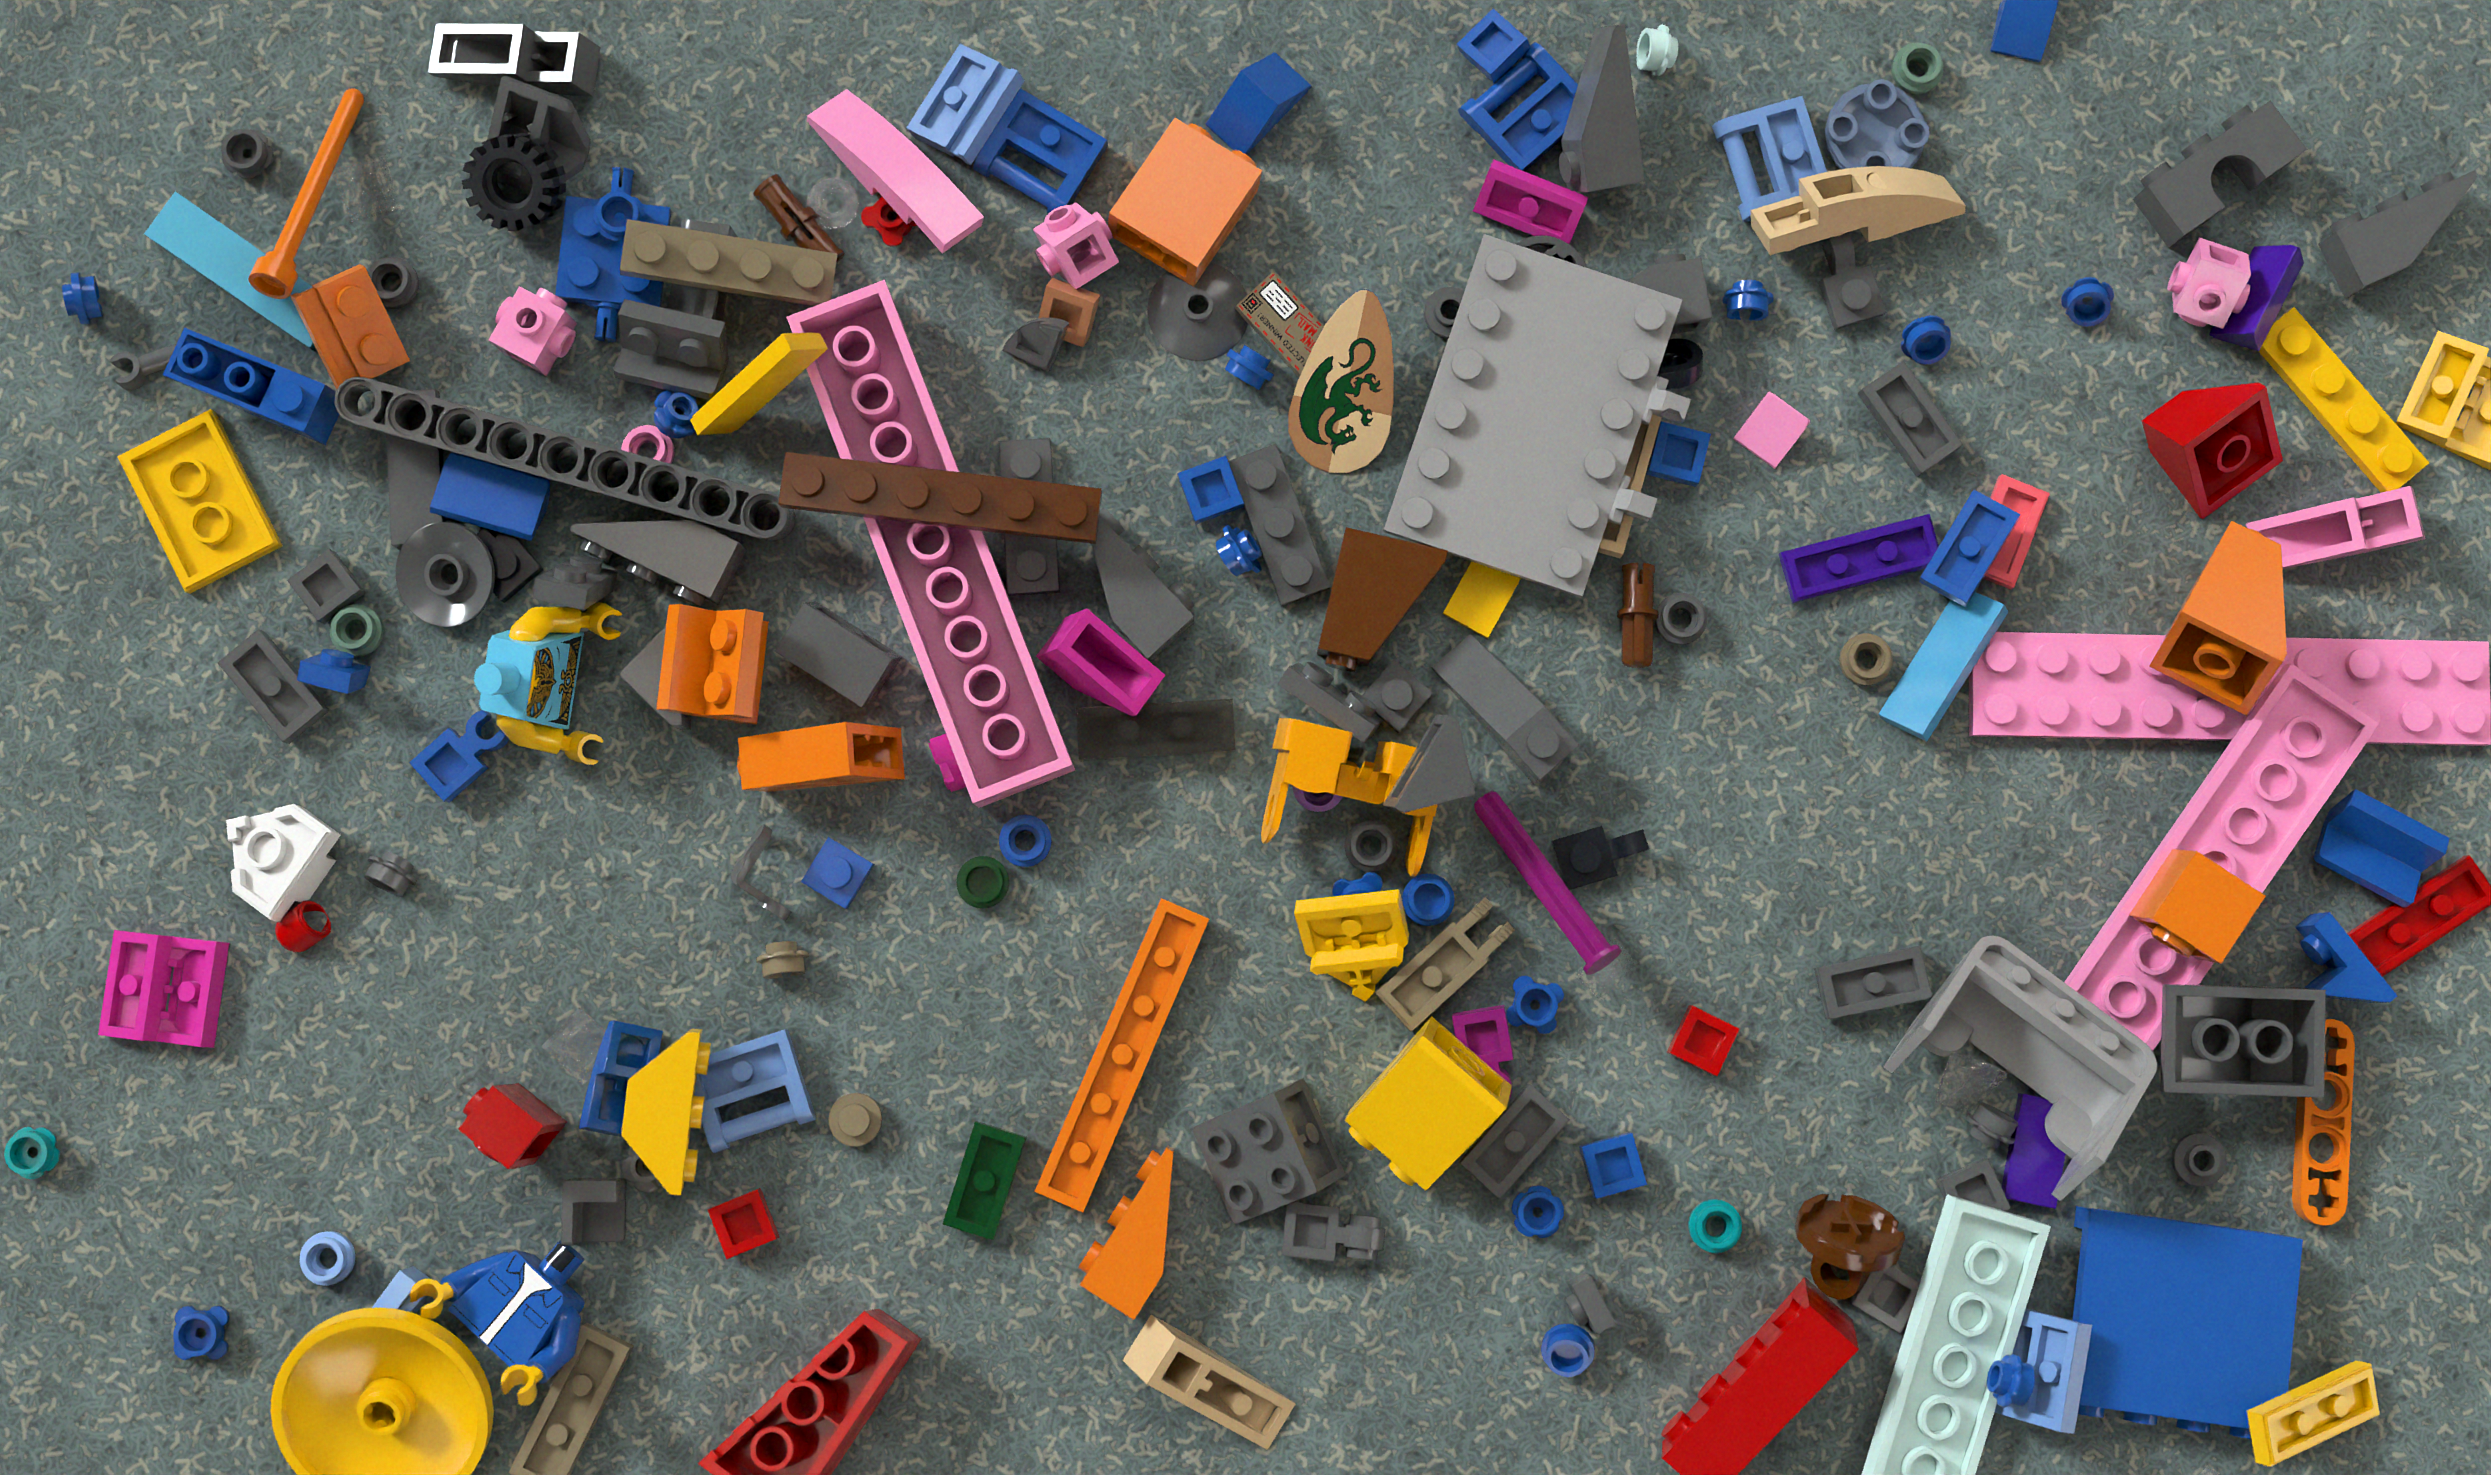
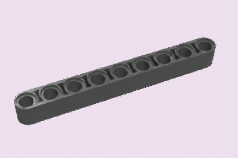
M365 377L346 379L339 385L335 393L334 403L341 417L353 424L765 541L776 542L782 540L792 532L795 526L796 515L794 509L781 508L778 504L779 496L769 491ZM371 390L375 396V406L369 414L361 416L357 408L358 400L362 394ZM422 404L426 412V419L420 428L412 431L407 422L408 414L412 408ZM472 418L477 427L476 435L471 442L462 445L457 436L458 428L462 422ZM522 432L526 436L527 448L522 456L512 459L507 451L508 442L512 436ZM574 447L578 455L577 464L573 470L563 474L558 468L557 458L563 449ZM624 461L628 467V477L621 486L612 488L607 480V471L613 463ZM674 475L679 483V491L672 500L662 502L657 494V485L664 476ZM725 489L730 498L729 506L722 515L712 516L707 509V499L713 491ZM775 503L780 511L778 524L773 529L761 530L756 520L759 509L765 504Z

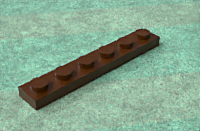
M785 452L778 504L781 508L1096 544L1102 489Z

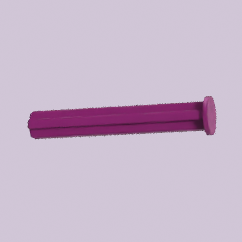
M1490 791L1480 797L1474 803L1475 813L1586 963L1583 968L1586 975L1594 974L1605 968L1619 956L1621 948L1618 945L1611 946L1500 795L1495 791Z

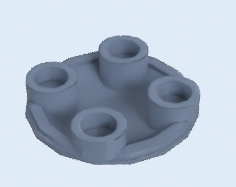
M1884 79L1875 80L1871 84L1859 85L1844 93L1830 110L1825 126L1827 150L1836 166L1840 169L1871 166L1912 168L1921 157L1923 147L1930 135L1929 127L1924 121V117L1915 101L1902 90L1895 87L1890 81Z

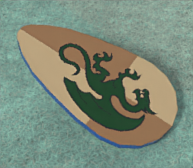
M1361 289L1353 293L1326 322L1298 379L1289 408L1288 432L1295 450L1310 465L1328 473H1349L1367 466L1381 453L1390 433L1394 403L1392 337L1382 305L1377 295L1368 289Z

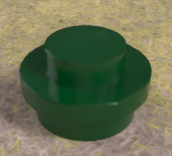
M988 856L974 857L960 868L956 882L957 890L967 904L980 909L991 908L1005 898L1009 889V875L1005 867L996 859Z

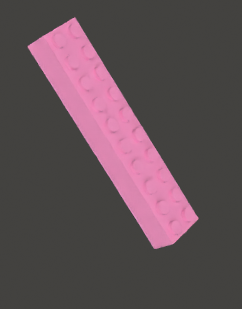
M885 280L787 316L792 333H820L828 348L806 370L840 458L960 472ZM863 517L972 803L980 808L1075 771L984 532Z

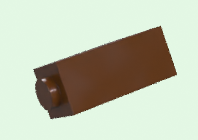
M1346 527L1316 655L1327 657L1326 666L1343 671L1355 672L1357 664L1367 666L1442 569L1448 550Z

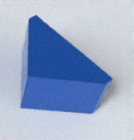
M1274 52L1239 72L1206 122V126L1232 150H1238L1247 155L1312 88V85Z

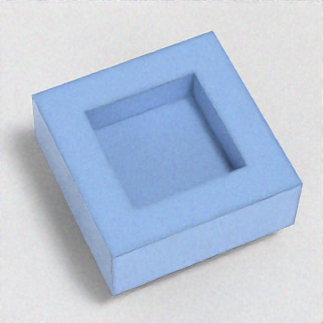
M414 1266L399 1270L372 1308H393L416 1314L426 1301L427 1296L421 1297L415 1302H410V1291L418 1281L430 1278Z

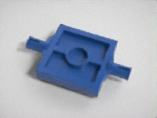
M612 168L611 192L623 191L631 196L634 171L624 168L622 180L621 168ZM566 196L555 295L565 302L585 304L598 310L594 339L604 341L606 330L607 341L616 342L618 312L624 299L661 307L664 282L620 275L624 238L618 242L606 239L600 233V226L596 225L593 220L594 207L601 198L591 199ZM643 204L645 216L642 218V222L670 226V207ZM619 212L615 215V220L617 221L624 219L623 213Z

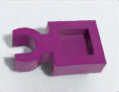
M1505 1005L1453 1013L1452 1020L1455 1037L1513 1087L1509 1073L1500 1067V1062L1514 1060Z

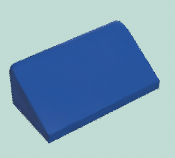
M450 453L441 472L430 505V513L532 541L548 508L550 482L545 478L460 454Z

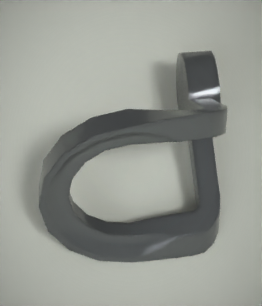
M763 824L751 837L746 851L738 858L731 871V880L736 886L759 900L757 904L786 922L792 913L790 910L744 881L745 876L759 858L772 835V829Z

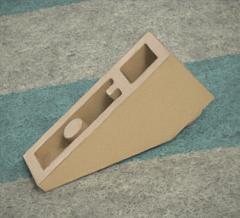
M1150 1315L1123 1359L1147 1385L1267 1450L1295 1406V1403L1191 1336L1153 1315Z

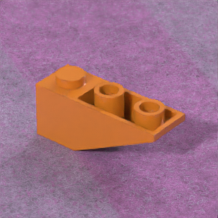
M1168 1145L1162 1155L1154 1150L1150 1152L1135 1176L1144 1182L1134 1200H1131L1123 1195L1107 1223L1115 1227V1230L1104 1246L1095 1240L1078 1266L1079 1269L1086 1273L1080 1286L1133 1320L1164 1272L1174 1149Z

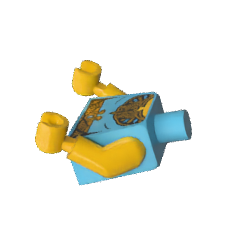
M601 602L591 605L586 612H580V609L572 607H534L529 609L511 626L510 630L492 635L488 642L486 662L477 668L474 675L475 686L481 693L479 701L481 710L497 714L496 723L512 743L518 746L552 754H558L559 750H562L573 761L586 765L598 763V760L584 757L582 747L588 740L603 743V739L600 736L584 731H574L567 736L564 735L563 729H569L584 636V632L580 631V629L587 628L607 640L616 639L621 635V632L612 627L602 626V623L607 616L622 615L621 612Z

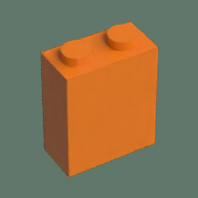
M1174 118L1109 212L1108 227L1114 239L1194 287L1258 191L1262 170L1257 168L1255 162L1245 153L1238 150L1230 151L1213 141L1212 136L1202 127L1196 124L1187 125Z

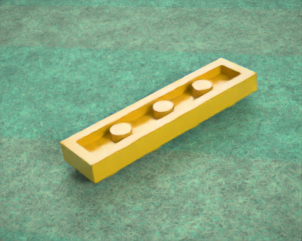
M2295 307L2288 310L2273 323L2258 352L2381 493L2399 489L2429 464L2428 460Z

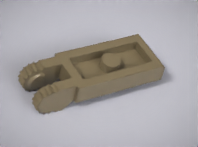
M1486 897L1456 924L1451 922L1375 992L1410 1032L1489 961L1487 957L1515 931L1507 921L1505 924L1496 927L1488 935V939L1478 948L1464 934L1471 926L1479 923L1489 914L1493 905Z

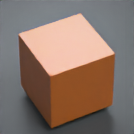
M2172 849L2129 916L2153 930L2151 936L2171 950L2188 958L2191 955L2196 959L2221 964L2266 895L2198 851Z

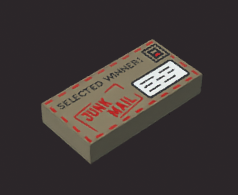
M1273 271L1241 300L1234 309L1285 364L1300 377L1324 325Z

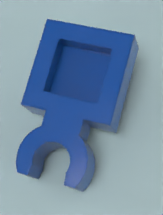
M478 711L469 718L466 724V733L463 736H460L456 730L448 728L409 762L444 802L450 803L488 769V766L480 759V755L485 751H497L503 748L509 741L502 730L497 732L491 739L485 740L482 737L481 729L483 725L492 718V715L487 711Z

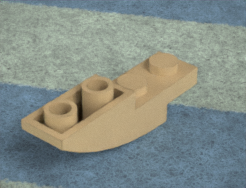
M1855 167L1800 178L1799 196L1750 210L1751 227L1769 255L1784 251H1791L1797 247L1830 237L1841 236L1857 229L1860 230L1867 242L1889 238L1901 232L1928 224H1935L1942 220L1965 214V204L1943 176L1905 167Z

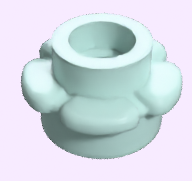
M1660 25L1657 29L1645 28L1638 39L1637 67L1641 70L1652 71V75H1662L1666 68L1673 67L1677 58L1678 41L1676 37H1672L1669 34V28L1666 25Z

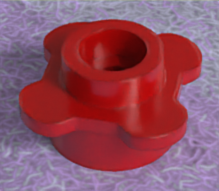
M881 196L873 206H867L863 209L861 219L866 227L876 229L882 236L885 245L896 247L903 242V237L911 231L912 227L918 225L914 221L906 224L898 214L895 220H889L887 218L888 214L895 212V210Z

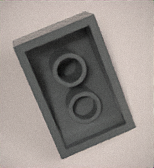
M2162 984L2160 1091L2171 1093L2324 1098L2326 990L2275 986Z

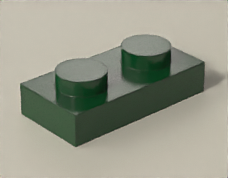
M975 1121L942 1223L943 1225L990 1240L995 1239L1025 1145L1026 1136Z

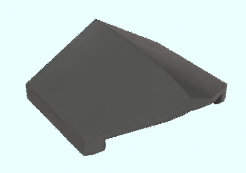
M508 76L501 77L487 140L513 133V135L518 133L530 134L529 139L540 138L546 142L543 147L545 151L553 149L559 156L553 162L556 167L562 165L564 167L565 175L559 176L560 183L566 182L583 169L589 155L591 140L571 100ZM506 162L501 166L497 175L498 182L528 193L531 192L532 180L530 174L522 165L515 162Z

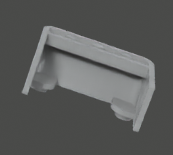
M1985 936L1969 950L1917 1015L1883 1066L1890 1073H1893L1919 1045H1922L1936 1055L1951 1056L1957 1053L1968 1040L2052 1103L2053 1106L2045 1118L2046 1133L2058 1149L2072 1158L2052 1192V1195L2061 1201L2105 1163L2157 1070V1061L2154 1053L2144 1041L2009 941L1998 936Z

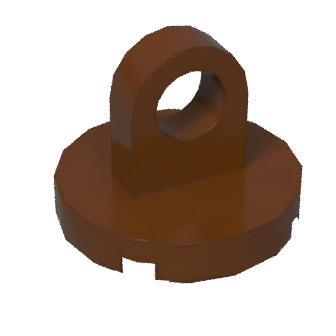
M1819 1194L1804 1201L1799 1209L1795 1223L1796 1236L1804 1248L1813 1254L1811 1275L1820 1291L1831 1298L1838 1300L1848 1299L1865 1285L1870 1272L1883 1271L1897 1263L1905 1242L1904 1231L1899 1232L1897 1230L1899 1222L1895 1217L1874 1202L1854 1195H1842L1840 1201H1827L1829 1194ZM1830 1264L1846 1269L1849 1274V1281L1841 1280L1835 1276Z

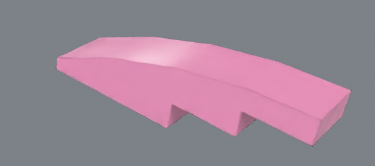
M846 89L807 115V122L872 196L879 192L906 224L914 221L942 254L982 226L984 216L954 183L908 138L849 90Z

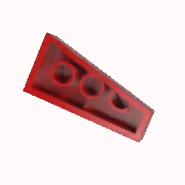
M1804 1277L1758 1332L1744 1342L1727 1368L1721 1374L1713 1375L1704 1384L1697 1396L1699 1400L1687 1414L1683 1411L1678 1412L1666 1424L1661 1433L1665 1438L1662 1442V1459L1680 1475H1738L1859 1350L1853 1319Z
M880 1308L862 1312L814 1356L806 1367L780 1387L770 1400L752 1416L744 1420L723 1443L708 1453L698 1464L712 1475H832L922 1338Z

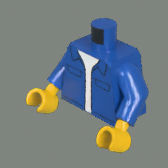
M561 1240L557 1242L542 1261L534 1254L519 1250L501 1252L473 1262L443 1277L441 1284L433 1279L418 1281L410 1291V1302H415L424 1296L433 1297L435 1299L434 1302L426 1304L421 1308V1317L430 1320L440 1315L444 1301L454 1302L448 1310L509 1366L501 1376L503 1395L508 1394L516 1385H525L518 1392L517 1399L519 1405L528 1406L536 1398V1383L548 1381L576 1353L582 1320L580 1312L584 1307L585 1301L566 1282L583 1263L584 1258L573 1247L562 1246Z

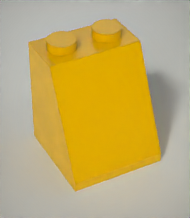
M1431 1016L1349 1110L1345 1121L1351 1126L1348 1129L1349 1133L1361 1146L1370 1151L1376 1147L1391 1160L1389 1167L1400 1180L1410 1186H1413L1416 1182L1426 1191L1507 1108L1512 1085Z

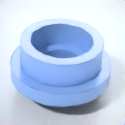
M325 1231L313 1235L305 1242L300 1253L302 1272L311 1282L318 1285L328 1286L343 1281L351 1273L355 1264V1250L352 1243L347 1237L334 1231ZM325 1248L332 1249L337 1255L336 1264L332 1268H326L320 1262V1254Z

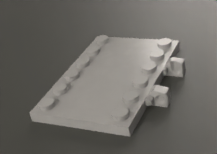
M1484 234L1383 532L1418 544L1448 550V554L1581 598L1607 522L1620 525L1624 514L1646 522L1652 518L1658 499L1635 490L1627 489L1631 477L1624 475L1641 423L1648 425L1652 414L1680 424L1685 420L1691 399L1666 391L1669 380L1657 376L1682 299Z

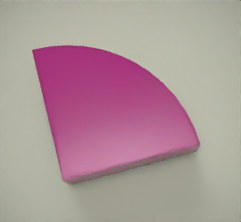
M946 733L929 739L930 750L935 763L940 767L947 789L954 792L966 787Z

